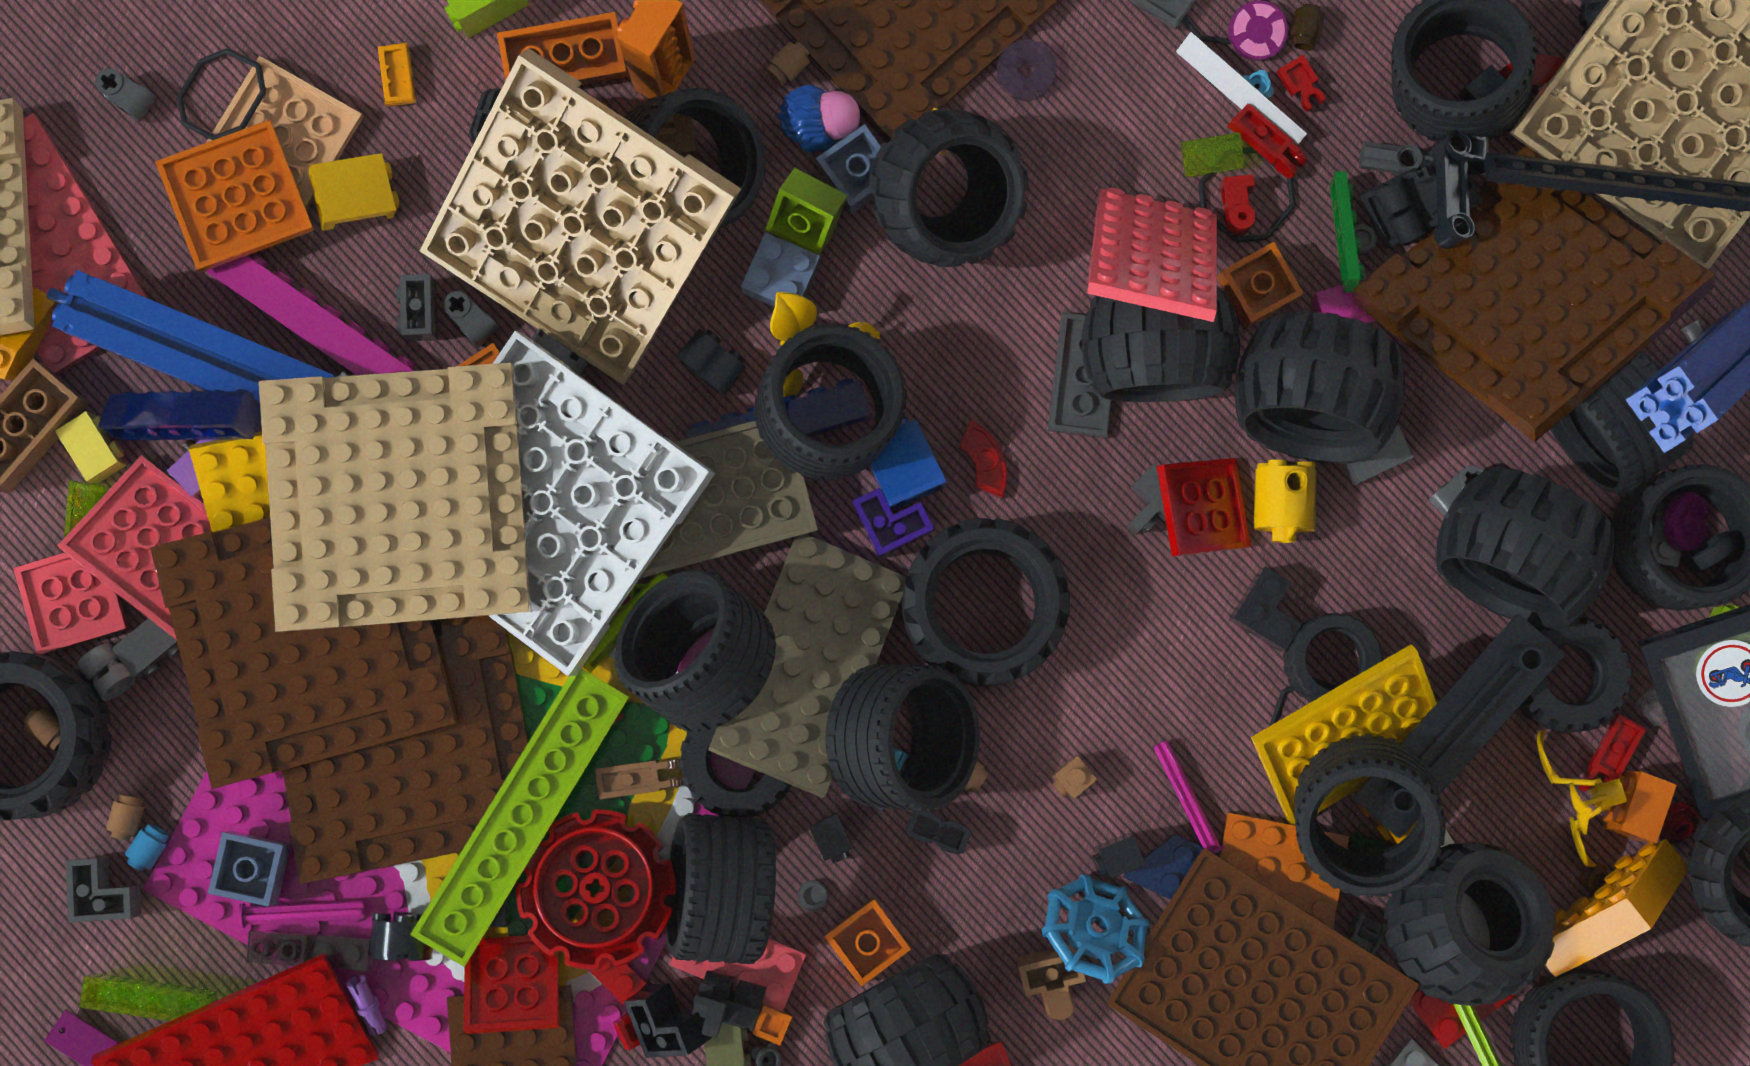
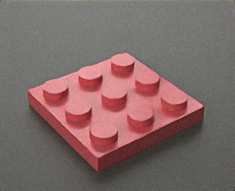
M66 553L13 568L37 654H49L129 629L120 596Z

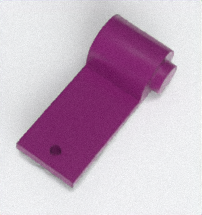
M68 1009L64 1010L44 1040L45 1043L82 1066H93L91 1063L92 1055L120 1043Z

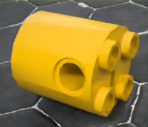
M1268 460V463L1257 464L1255 469L1254 529L1272 532V542L1295 543L1297 542V533L1315 531L1317 481L1315 462L1302 461L1297 462V465H1287L1286 460Z

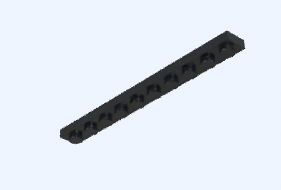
M1489 152L1486 153L1484 159L1487 181L1501 184L1512 183L1527 187L1554 188L1560 191L1572 190L1587 194L1614 195L1619 198L1631 197L1647 201L1673 202L1679 205L1691 204L1707 208L1733 209L1739 212L1750 211V183Z

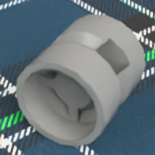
M104 643L93 648L77 664V668L88 681H93L92 687L103 701H108L121 695L136 680V677L130 673L125 665L119 663L120 659L111 650L113 647L110 643Z

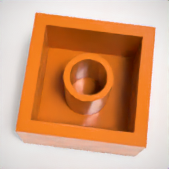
M1275 242L1221 270L1217 276L1218 282L1222 289L1228 293L1229 301L1245 329L1298 301L1304 294Z
M1623 771L1619 778L1627 802L1611 806L1610 810L1603 812L1602 820L1605 821L1603 829L1635 841L1657 843L1677 785L1642 771Z
M874 897L824 935L861 987L911 950L910 945Z

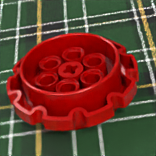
M595 809L588 820H582L578 813H573L552 823L548 830L550 833L549 839L544 842L541 841L523 871L527 873V880L516 886L519 915L525 920H533V926L528 931L529 936L539 948L551 957H555L559 952H564L566 956L565 964L584 970H600L602 962L606 959H610L615 967L632 962L646 952L643 946L644 940L649 937L658 940L671 919L673 910L666 906L665 900L668 896L676 894V877L672 862L669 859H659V853L664 849V846L657 836L640 822L634 827H628V818L623 813ZM584 853H592L594 856L593 864L588 868H580L578 864L579 857ZM620 857L624 859L625 864L622 871L618 873L609 871V863L613 858ZM564 877H571L574 881L573 888L567 893L560 892L558 889L559 881ZM599 882L604 891L598 892L597 896L594 897L589 888L595 887L596 883ZM626 886H631L635 890V896L630 902H622L619 898L621 889ZM574 906H582L584 910V916L578 922H571L569 920V911ZM604 911H613L615 915L613 924L609 927H602L599 923L600 915Z

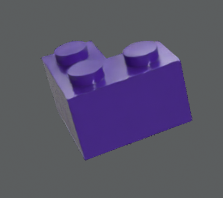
M880 488L852 501V505L878 558L934 531L921 502L893 515Z

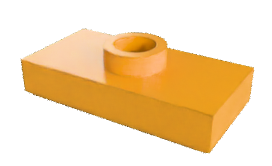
M408 43L378 46L385 105L391 107L417 103Z

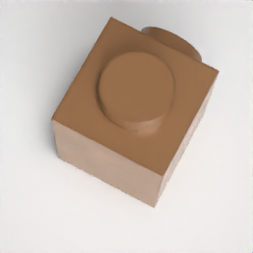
M1073 756L1051 775L1056 780L1052 784L1063 798L1068 795L1070 799H1075L1097 780L1078 756Z

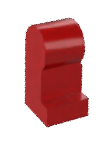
M1253 174L1224 177L1220 184L1226 226L1228 231L1236 236L1246 235L1255 221V212L1249 205L1248 194L1252 193L1255 186Z

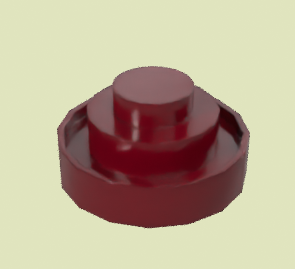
M1680 802L1670 805L1659 839L1661 841L1667 839L1671 845L1687 839L1697 826L1698 814L1688 803Z

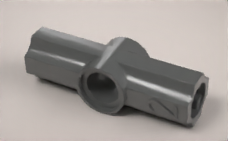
M1364 141L1359 156V168L1389 172L1395 176L1414 167L1418 174L1423 173L1420 163L1428 159L1436 173V162L1432 157L1431 151L1419 149L1411 144L1401 147ZM1400 156L1409 157L1412 161V167L1404 166L1400 161Z

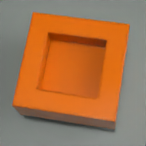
M764 1004L752 1034L781 1046L792 1015Z

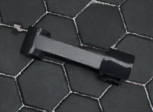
M1453 130L1437 141L1431 148L1432 157L1436 162L1438 225L1434 229V239L1444 249H1451L1474 233L1475 226L1469 211L1468 173H1485L1484 159L1486 153H1490V139L1487 136Z

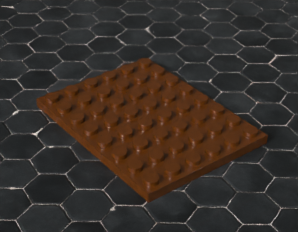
M1203 847L1147 937L1144 949V964L1124 974L1106 1004L1200 1066H1369L1420 984Z

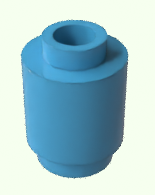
M148 823L146 828L140 829L126 850L125 855L129 858L127 863L139 871H143L144 868L152 869L167 847L168 843L166 841L170 835L158 826Z

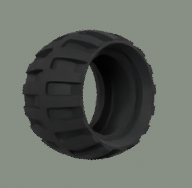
M1311 311L1284 312L1277 314L1272 319L1267 318L1259 326L1248 343L1240 360L1236 375L1235 405L1241 430H1245L1251 440L1259 442L1267 449L1287 454L1289 457L1313 460L1319 463L1350 464L1360 460L1367 461L1374 454L1378 455L1395 430L1405 397V370L1398 344L1388 338L1385 332L1367 325L1366 322L1328 312L1326 314Z
M1495 467L1489 471L1484 470L1471 480L1449 507L1437 539L1435 552L1436 569L1439 574L1444 576L1450 586L1456 588L1469 600L1480 604L1497 615H1502L1509 619H1513L1515 615H1521L1536 628L1561 630L1577 620L1601 591L1613 558L1614 530L1610 528L1608 518L1603 516L1597 510V507L1576 495L1572 490L1555 484L1539 475L1535 476L1513 468L1509 470Z

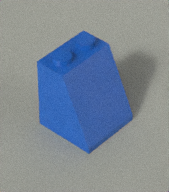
M904 418L894 437L878 458L869 466L877 486L881 489L891 511L944 489L946 485L944 475L916 419L909 422L908 418Z

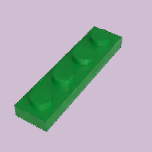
M1340 171L1334 172L1329 187L1343 293H1353V289L1364 279L1363 263H1358L1357 254L1360 253V237L1355 236L1354 227L1357 224V213L1355 209H1351L1350 202L1353 199V184L1348 182L1347 172Z

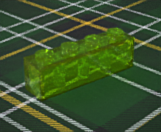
M93 973L84 976L79 1007L171 1021L216 1001L217 991Z

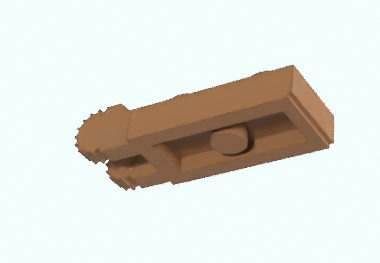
M657 760L595 769L599 799L656 792L661 791V788L684 785L683 779L671 778L668 781L659 782L658 769H677L680 767V761L672 760L657 763Z

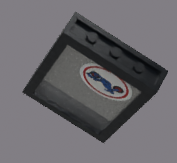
M1750 604L1637 641L1694 803L1702 818L1706 816L1711 818L1715 814L1713 809L1726 800L1734 801L1741 798L1743 793L1750 792Z

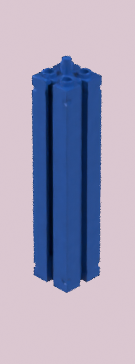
M76 270L74 276L71 275L68 278L64 288L66 293L52 287L47 293V299L59 303L52 314V320H54L53 327L75 338L261 413L259 381L320 376L324 378L337 377L79 270Z
M1750 299L1744 302L1738 309L1736 307L1717 319L1626 399L1641 421L1649 416L1654 422L1655 427L1649 433L1664 453L1685 441L1694 431L1698 433L1718 421L1750 389Z

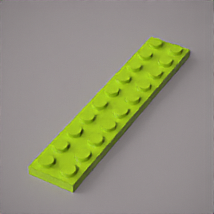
M582 668L576 676H569L410 934L411 936L463 967L466 966L623 709L629 696Z

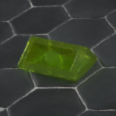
M1239 132L1181 142L1185 177L1245 167Z
M69 481L64 538L105 495L104 485Z

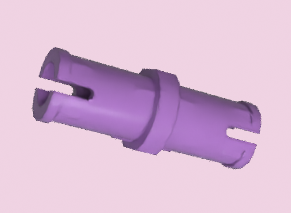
M359 975V983L355 976L346 983L356 1004L354 1009L362 1017L368 1029V1034L375 1036V1028L379 1035L387 1029V1023L384 1021L379 1010L380 1002L372 994L366 977Z

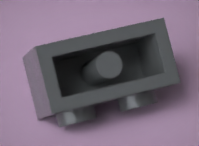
M430 274L400 275V285H397L396 288L397 302L400 303V315L397 316L398 333H401V336L407 341L438 340L436 280Z

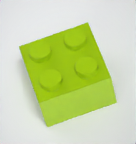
M794 167L779 189L765 230L796 246L820 255L834 233L848 195Z

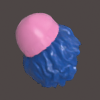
M813 85L800 86L790 91L789 95H785L782 104L779 106L781 112L777 114V118L781 121V131L784 132L787 138L799 143L800 148L804 149L806 153L830 149L837 140L844 139L858 128L860 122L859 106L850 94L842 91L826 92L824 89Z

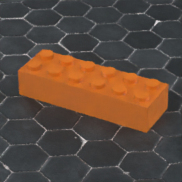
M635 0L633 4L635 10L629 19L625 17L617 29V39L635 91L650 99L676 91L696 57L682 2L678 0Z

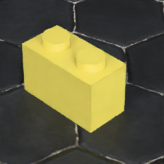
M85 411L55 430L86 482L97 485L127 465L122 458L125 455L123 449L117 441H111L106 433L109 427L100 415L96 416Z

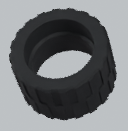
M1330 613L1307 620L1302 623L1287 650L1283 653V668L1288 678L1287 681L1290 686L1294 687L1300 697H1304L1309 702L1316 700L1333 689L1320 686L1310 676L1305 659L1309 643L1317 635L1328 631L1346 635L1354 643L1358 651L1359 668L1357 676L1383 661L1381 644L1379 639L1377 640L1375 632L1366 626L1365 622L1348 614Z

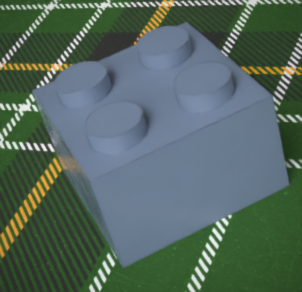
M865 124L816 158V167L827 183L848 195L844 206L850 214L874 199V194L869 190L870 174L876 170L878 163L876 155L881 146Z
M765 232L741 285L742 293L772 307H775L776 292L795 293L806 297L821 264L820 255Z
M235 831L222 832L208 894L268 907L277 905L291 844Z

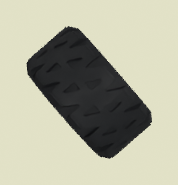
M975 518L961 521L956 525L943 529L932 537L918 552L908 570L904 585L902 614L905 630L913 647L928 665L946 668L950 673H954L958 679H961L964 684H969L970 686H995L1012 682L1031 673L1043 664L1057 648L1066 630L1065 626L1070 614V592H1068L1067 576L1059 558L1054 556L1050 546L1033 531H1027L1015 522L995 518V520ZM974 554L1000 556L1015 564L1027 577L1034 595V616L1025 636L1010 649L990 654L972 652L954 643L942 630L934 609L935 588L944 571L961 558Z
M16 651L0 652V694L13 687L27 685L47 698L53 706L60 724L59 748L55 759L43 775L22 787H15L0 780V821L43 818L52 813H59L74 805L80 800L84 792H89L103 772V760H108L112 735L107 727V724H111V719L106 702L101 699L92 687L93 682L88 681L80 670L74 668L71 663L56 657Z

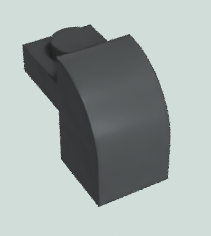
M1155 464L1130 488L1147 505L1126 526L1134 534L1140 530L1146 533L1158 521L1154 517L1155 514L1164 522L1166 521L1157 466Z

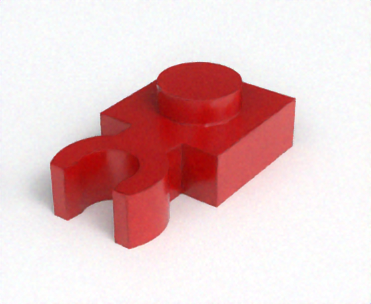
M1304 55L1277 70L1276 73L1290 96L1293 97L1298 93L1302 97L1301 106L1306 112L1312 109V105L1308 100L1309 97H1315L1319 104L1325 101L1324 93L1320 89L1313 87L1319 79Z

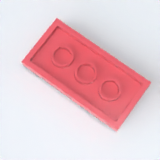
M769 938L763 955L754 964L725 963L723 961L709 962L708 960L702 962L693 961L692 959L685 961L676 960L672 957L669 965L704 979L707 970L733 977L734 981L731 989L733 992H736L739 980L767 987L763 1004L783 1012L807 953Z

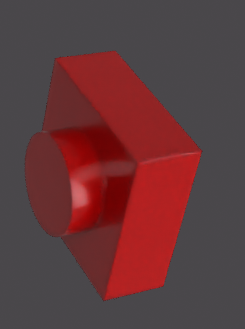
M629 1013L612 1023L625 1050L630 1051L640 1045Z

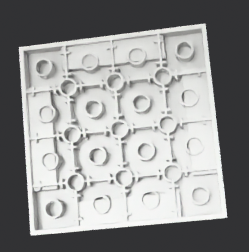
M514 331L493 364L511 362L514 370L531 612L489 615V617L567 676H576L611 626L608 623L676 524L682 523L715 475V472L580 377L568 365L524 333Z

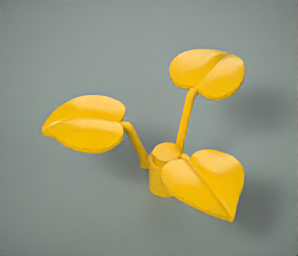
M776 292L770 330L776 339L781 340V346L786 340L793 338L797 332L805 330L815 322L817 316L816 306L804 296L795 293ZM855 322L848 326L860 328V331H866L873 338L880 339V333L867 322ZM799 368L793 370L784 380V403L796 396L802 387L803 373Z
M1547 729L1541 730L1537 734V748L1543 769L1551 784H1570L1571 801L1577 812L1576 821L1573 816L1570 817L1572 838L1585 867H1596L1597 865L1586 854L1581 839V830L1583 834H1588L1589 819L1603 811L1610 810L1611 806L1627 802L1620 778L1603 783L1601 778L1595 780L1560 778L1549 764L1545 754L1544 737ZM1574 785L1595 786V788L1589 789L1592 799L1582 801ZM1594 804V807H1598V808H1596V809H1594V810L1592 811V809L1589 808L1588 806Z

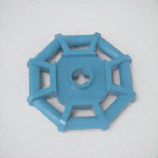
M1081 874L1079 879L1059 889H1052L1047 896L1049 904L1042 934L1043 937L1048 938L1066 965L1064 968L1067 971L1073 970L1101 979L1103 983L1109 984L1116 977L1144 964L1147 929L1150 928V923L1148 919H1144L1127 894V888L1123 885L1118 887L1091 878L1089 874ZM1080 891L1084 893V899L1074 902L1069 898ZM1095 892L1112 897V900L1095 895ZM1118 903H1120V905L1122 906L1130 920H1128L1126 916H1121V914L1119 913L1120 907L1118 906ZM1060 907L1068 911L1065 924H1058ZM1095 921L1099 922V927L1104 929V932H1096L1091 925ZM1129 930L1134 931L1132 946L1127 942ZM1060 934H1067L1069 945L1077 949L1074 955ZM1120 951L1126 956L1125 959L1112 965L1111 957ZM1084 954L1099 959L1101 966L1080 960V957Z

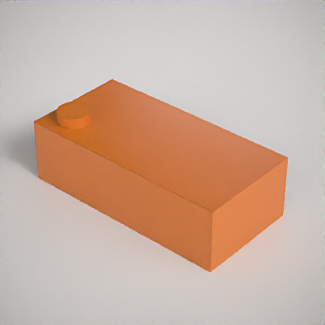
M605 13L497 33L505 81L518 56L528 48L581 82V85L629 77L627 65L617 39L619 22L616 13Z

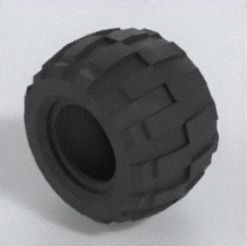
M938 109L922 113L917 120L909 119L893 131V138L888 143L884 142L876 155V158H878L876 170L870 174L869 190L874 194L875 199L872 202V208L879 226L885 229L888 239L900 251L922 263L926 262L938 267H960L962 264H966V262L973 264L991 257V255H994L993 250L995 248L1005 246L1016 234L1013 229L1019 218L1024 219L1028 206L1024 201L1025 191L1029 190L1028 173L1021 166L1020 162L1023 159L1018 148L1009 136L1002 133L997 124L983 116L964 110ZM942 150H949L956 154L965 165L968 176L966 194L962 202L952 212L939 217L924 216L918 212L916 202L917 185L920 175L935 155Z
M1217 287V311L1214 322L1101 296H1095L1091 299L1090 310L1085 315L1082 330V359L1087 377L1093 382V391L1102 398L1123 402L1182 401L1215 396L1223 393L1232 385V375L1237 371L1240 356V332L1234 307L1229 304V295L1221 288Z
M1750 792L1743 793L1741 798L1734 801L1728 799L1714 808L1713 812L1715 814L1706 824L1700 823L1693 836L1696 840L1694 849L1690 853L1688 852L1687 873L1690 874L1692 883L1690 891L1697 907L1704 913L1708 922L1730 940L1743 947H1750V897L1738 891L1731 882V870L1735 857L1742 846L1750 839Z
M1463 842L1441 847L1440 857L1437 858L1434 867L1429 868V873L1421 877L1418 883L1410 885V888L1402 889L1398 893L1393 894L1389 898L1388 903H1386L1384 918L1387 920L1388 930L1385 933L1388 949H1392L1396 957V966L1403 974L1420 984L1417 988L1427 996L1441 998L1442 1001L1449 1004L1466 1006L1492 1004L1519 993L1538 976L1542 967L1551 957L1555 946L1552 936L1553 931L1557 930L1556 914L1552 912L1549 901L1551 897L1545 884L1540 883L1534 874L1535 870L1524 859H1516L1512 856L1510 850L1500 846ZM1464 892L1476 902L1486 919L1490 936L1489 949L1479 945L1464 926L1461 916V901Z
M935 953L827 1012L823 1021L828 1031L825 1035L828 1051L835 1066H958L985 1049L991 1038L986 1028L989 1021L985 1006L972 980L957 963L952 964L948 955L942 953Z

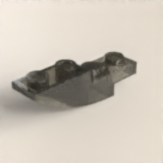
M249 931L247 963L296 966L325 953L332 968L369 971L372 970L373 963L370 951L371 938L317 933Z

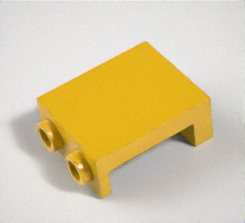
M382 153L310 165L308 176L322 231L334 229L337 223L386 215L387 219H391L394 217L396 209L399 208L397 192L391 191L389 180H392L391 167L389 162H384Z

